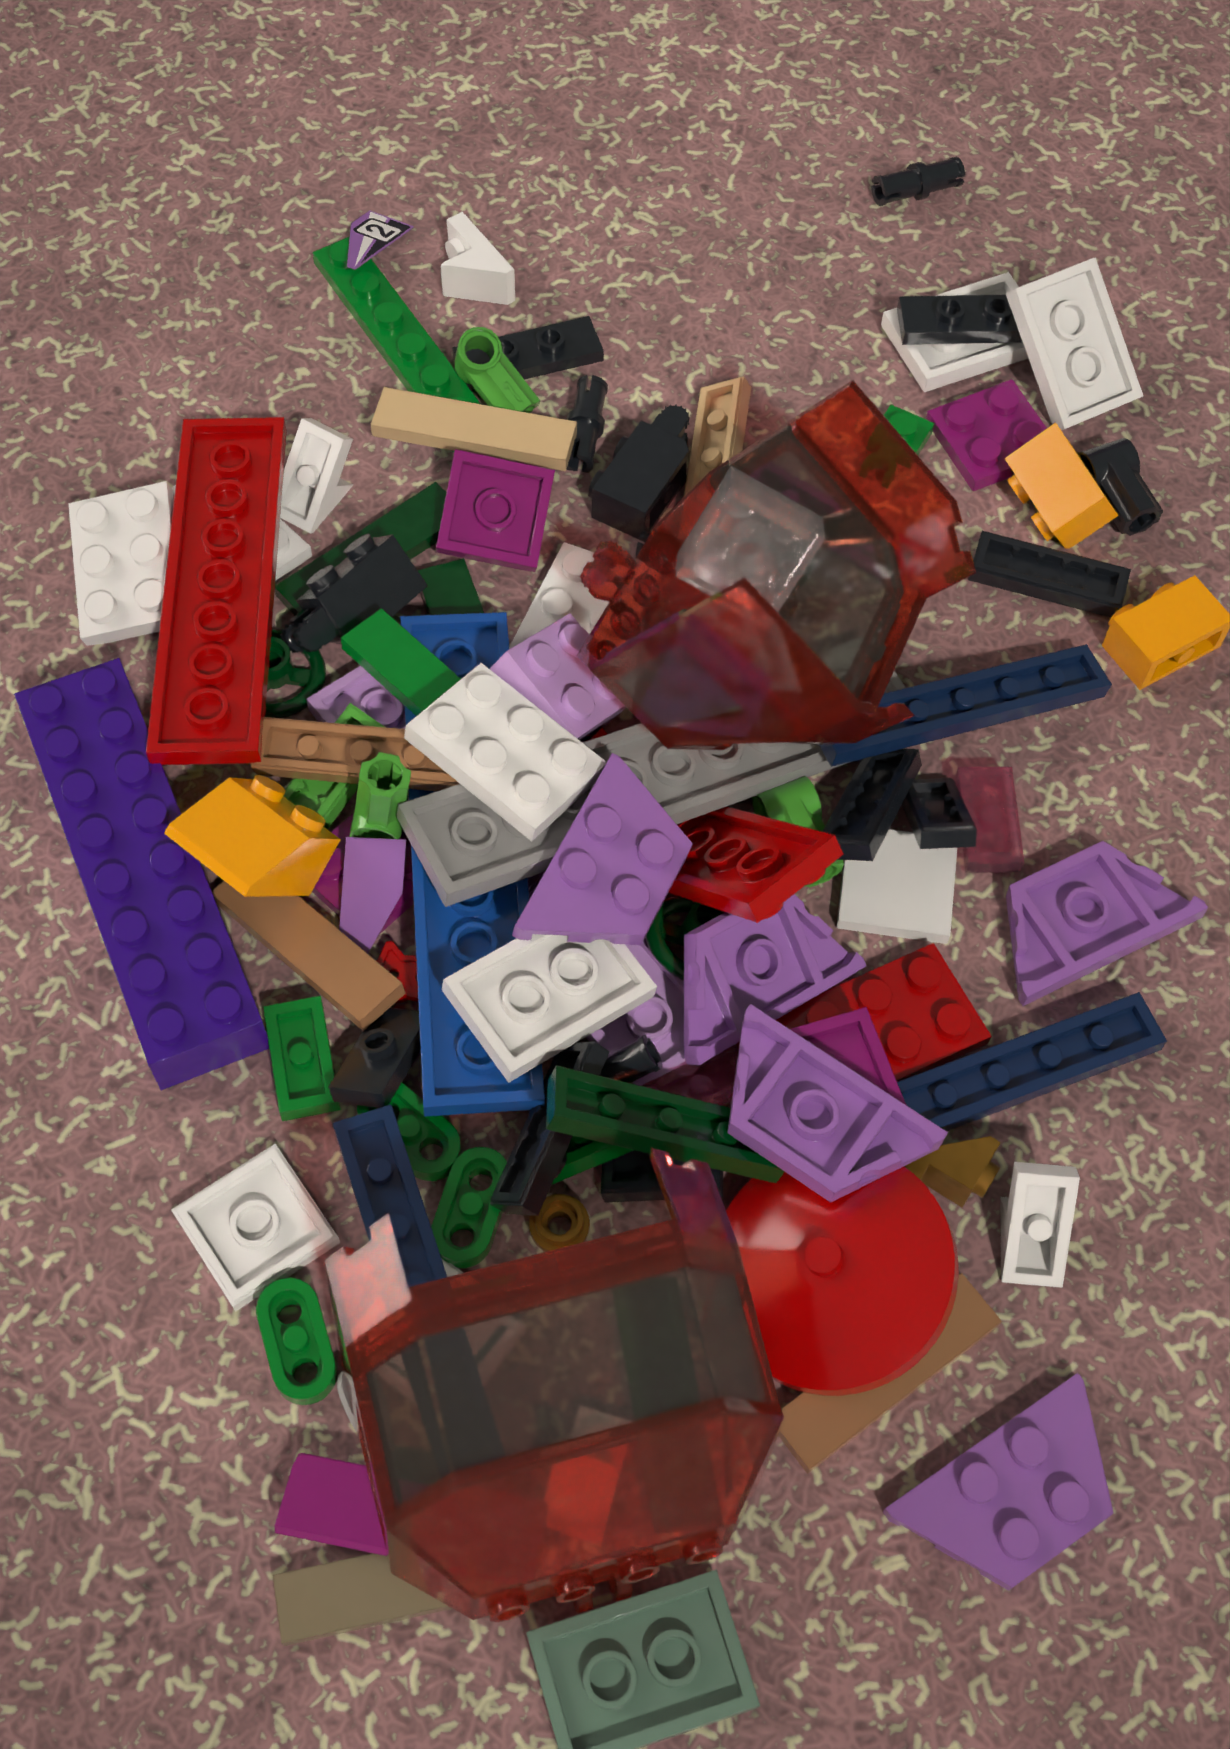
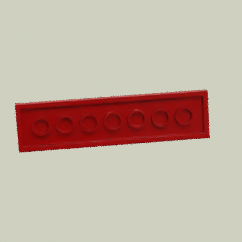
M284 417L183 419L146 755L150 764L189 765L261 762L263 717H265L287 436Z

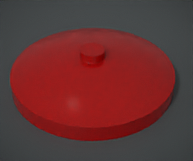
M904 1166L833 1202H829L784 1172L777 1183L752 1178L730 1203L722 1217L713 1241L709 1272L710 1288L718 1318L726 1334L743 1356L762 1373L791 1389L822 1396L858 1394L883 1386L902 1376L914 1367L936 1343L948 1322L957 1294L959 1280L957 1247L951 1227L936 1198L927 1186Z

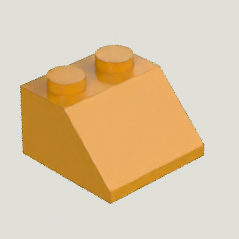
M256 775L254 779L229 777L169 823L164 832L165 835L244 897L310 896L341 840L324 827L326 820L320 814L308 807L294 805L284 797L286 790L280 784L261 775Z

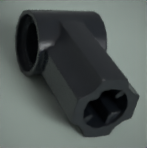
M1122 438L1077 453L1119 515L1113 521L1121 534L1131 536L1146 531L1153 524L1159 522L1163 509L1140 476L1138 452L1130 440Z

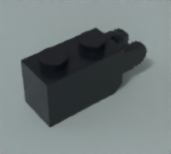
M677 404L675 406H665V409L661 410V414H658L652 424L641 420L629 437L623 436L615 448L612 462L605 471L602 469L597 471L590 483L588 496L592 498L593 519L636 539H639L642 531L651 533L686 482V467L689 457L687 433H685V429L689 425V412H686V408L683 409L682 406H677Z
M366 534L358 538L344 550L347 556L345 560L335 568L330 565L321 569L307 581L306 584L310 589L296 600L303 610L289 620V624H285L284 629H281L282 633L279 635L281 640L289 646L292 653L303 652V650L305 652H317V649H322V645H327L328 643L341 644L342 636L382 608L388 615L393 617L428 586L394 535L372 538L370 534Z

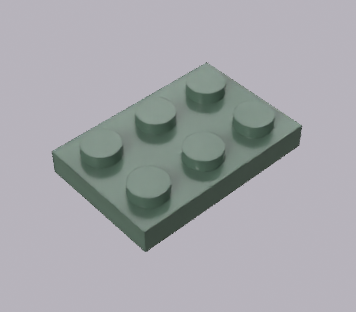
M717 1569L526 1632L558 1749H640L757 1709L760 1706Z

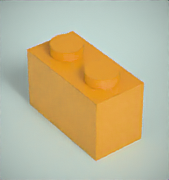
M1056 422L1005 458L1015 474L1007 479V481L1023 504L1029 500H1032L1038 512L1032 515L1031 519L1046 541L1056 537L1065 549L1071 548L1119 516Z
M1194 575L1177 585L1172 582L1163 585L1150 599L1137 606L1128 604L1120 608L1112 615L1108 622L1109 629L1102 647L1137 688L1141 690L1221 647L1230 629V613Z

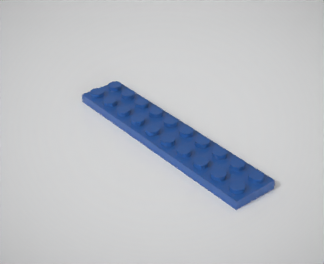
M507 612L400 616L401 626L461 679L480 663L490 669L509 650ZM405 706V724L407 725L416 715ZM409 789V801L437 791ZM411 845L424 1117L531 1110L540 1104L545 1106L542 1063L508 1083L442 991L443 979L516 939L512 936L515 924L529 901L528 879L525 878L445 907Z

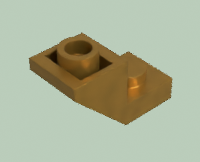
M991 1136L941 1145L938 1150L904 1167L914 1173L926 1186L963 1208L972 1192L983 1198L1001 1167L991 1162L1001 1142Z

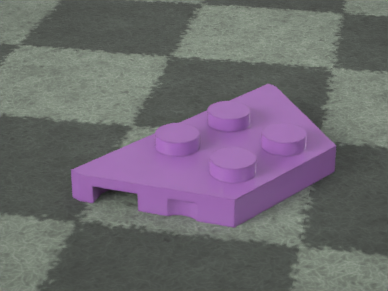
M611 754L515 924L513 937L519 940H531L533 934L567 936V942L591 943L598 939H604L613 944H642L693 843L620 756Z
M1104 841L1011 884L1006 893L1018 1000L1022 1006H1025L1201 919L1206 913L1208 906L1196 896L1191 901H1188L1161 884L1164 879L1163 876L1146 866L1132 863L1126 854Z
M795 894L784 902L782 909L777 914L768 919L761 920L759 923L725 912L684 935V1058L687 1065H701L738 1043L741 1037L744 1014L750 1004L777 1020L865 968L864 958L857 952H847L830 936L833 929L819 916L811 915L805 909L803 901Z
M752 1004L746 1009L742 1022L728 1134L829 1202H833L938 1150L942 1145L948 1132Z
M1078 1373L890 1504L883 1510V1514L888 1521L911 1530L935 1544L936 1549L957 1561H964L979 1570L981 1575L1009 1591L1114 1514L1084 1380Z

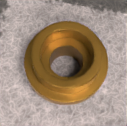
M565 1194L547 1196L539 1215H530V1234L535 1244L547 1253L553 1255L572 1253L580 1248L588 1237L590 1229L588 1212L584 1205L572 1196ZM555 1217H564L571 1223V1228L565 1234L557 1235L549 1230L548 1224Z

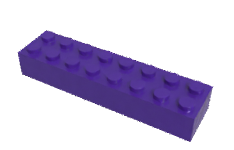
M120 658L14 693L148 1066L160 1090L270 1049L263 1021L200 861L164 834L169 823L180 816L181 813L161 763L150 764L147 758L148 729Z

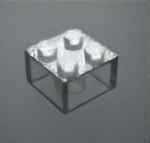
M730 466L677 554L675 577L760 624L769 627L825 541L823 517L735 467Z

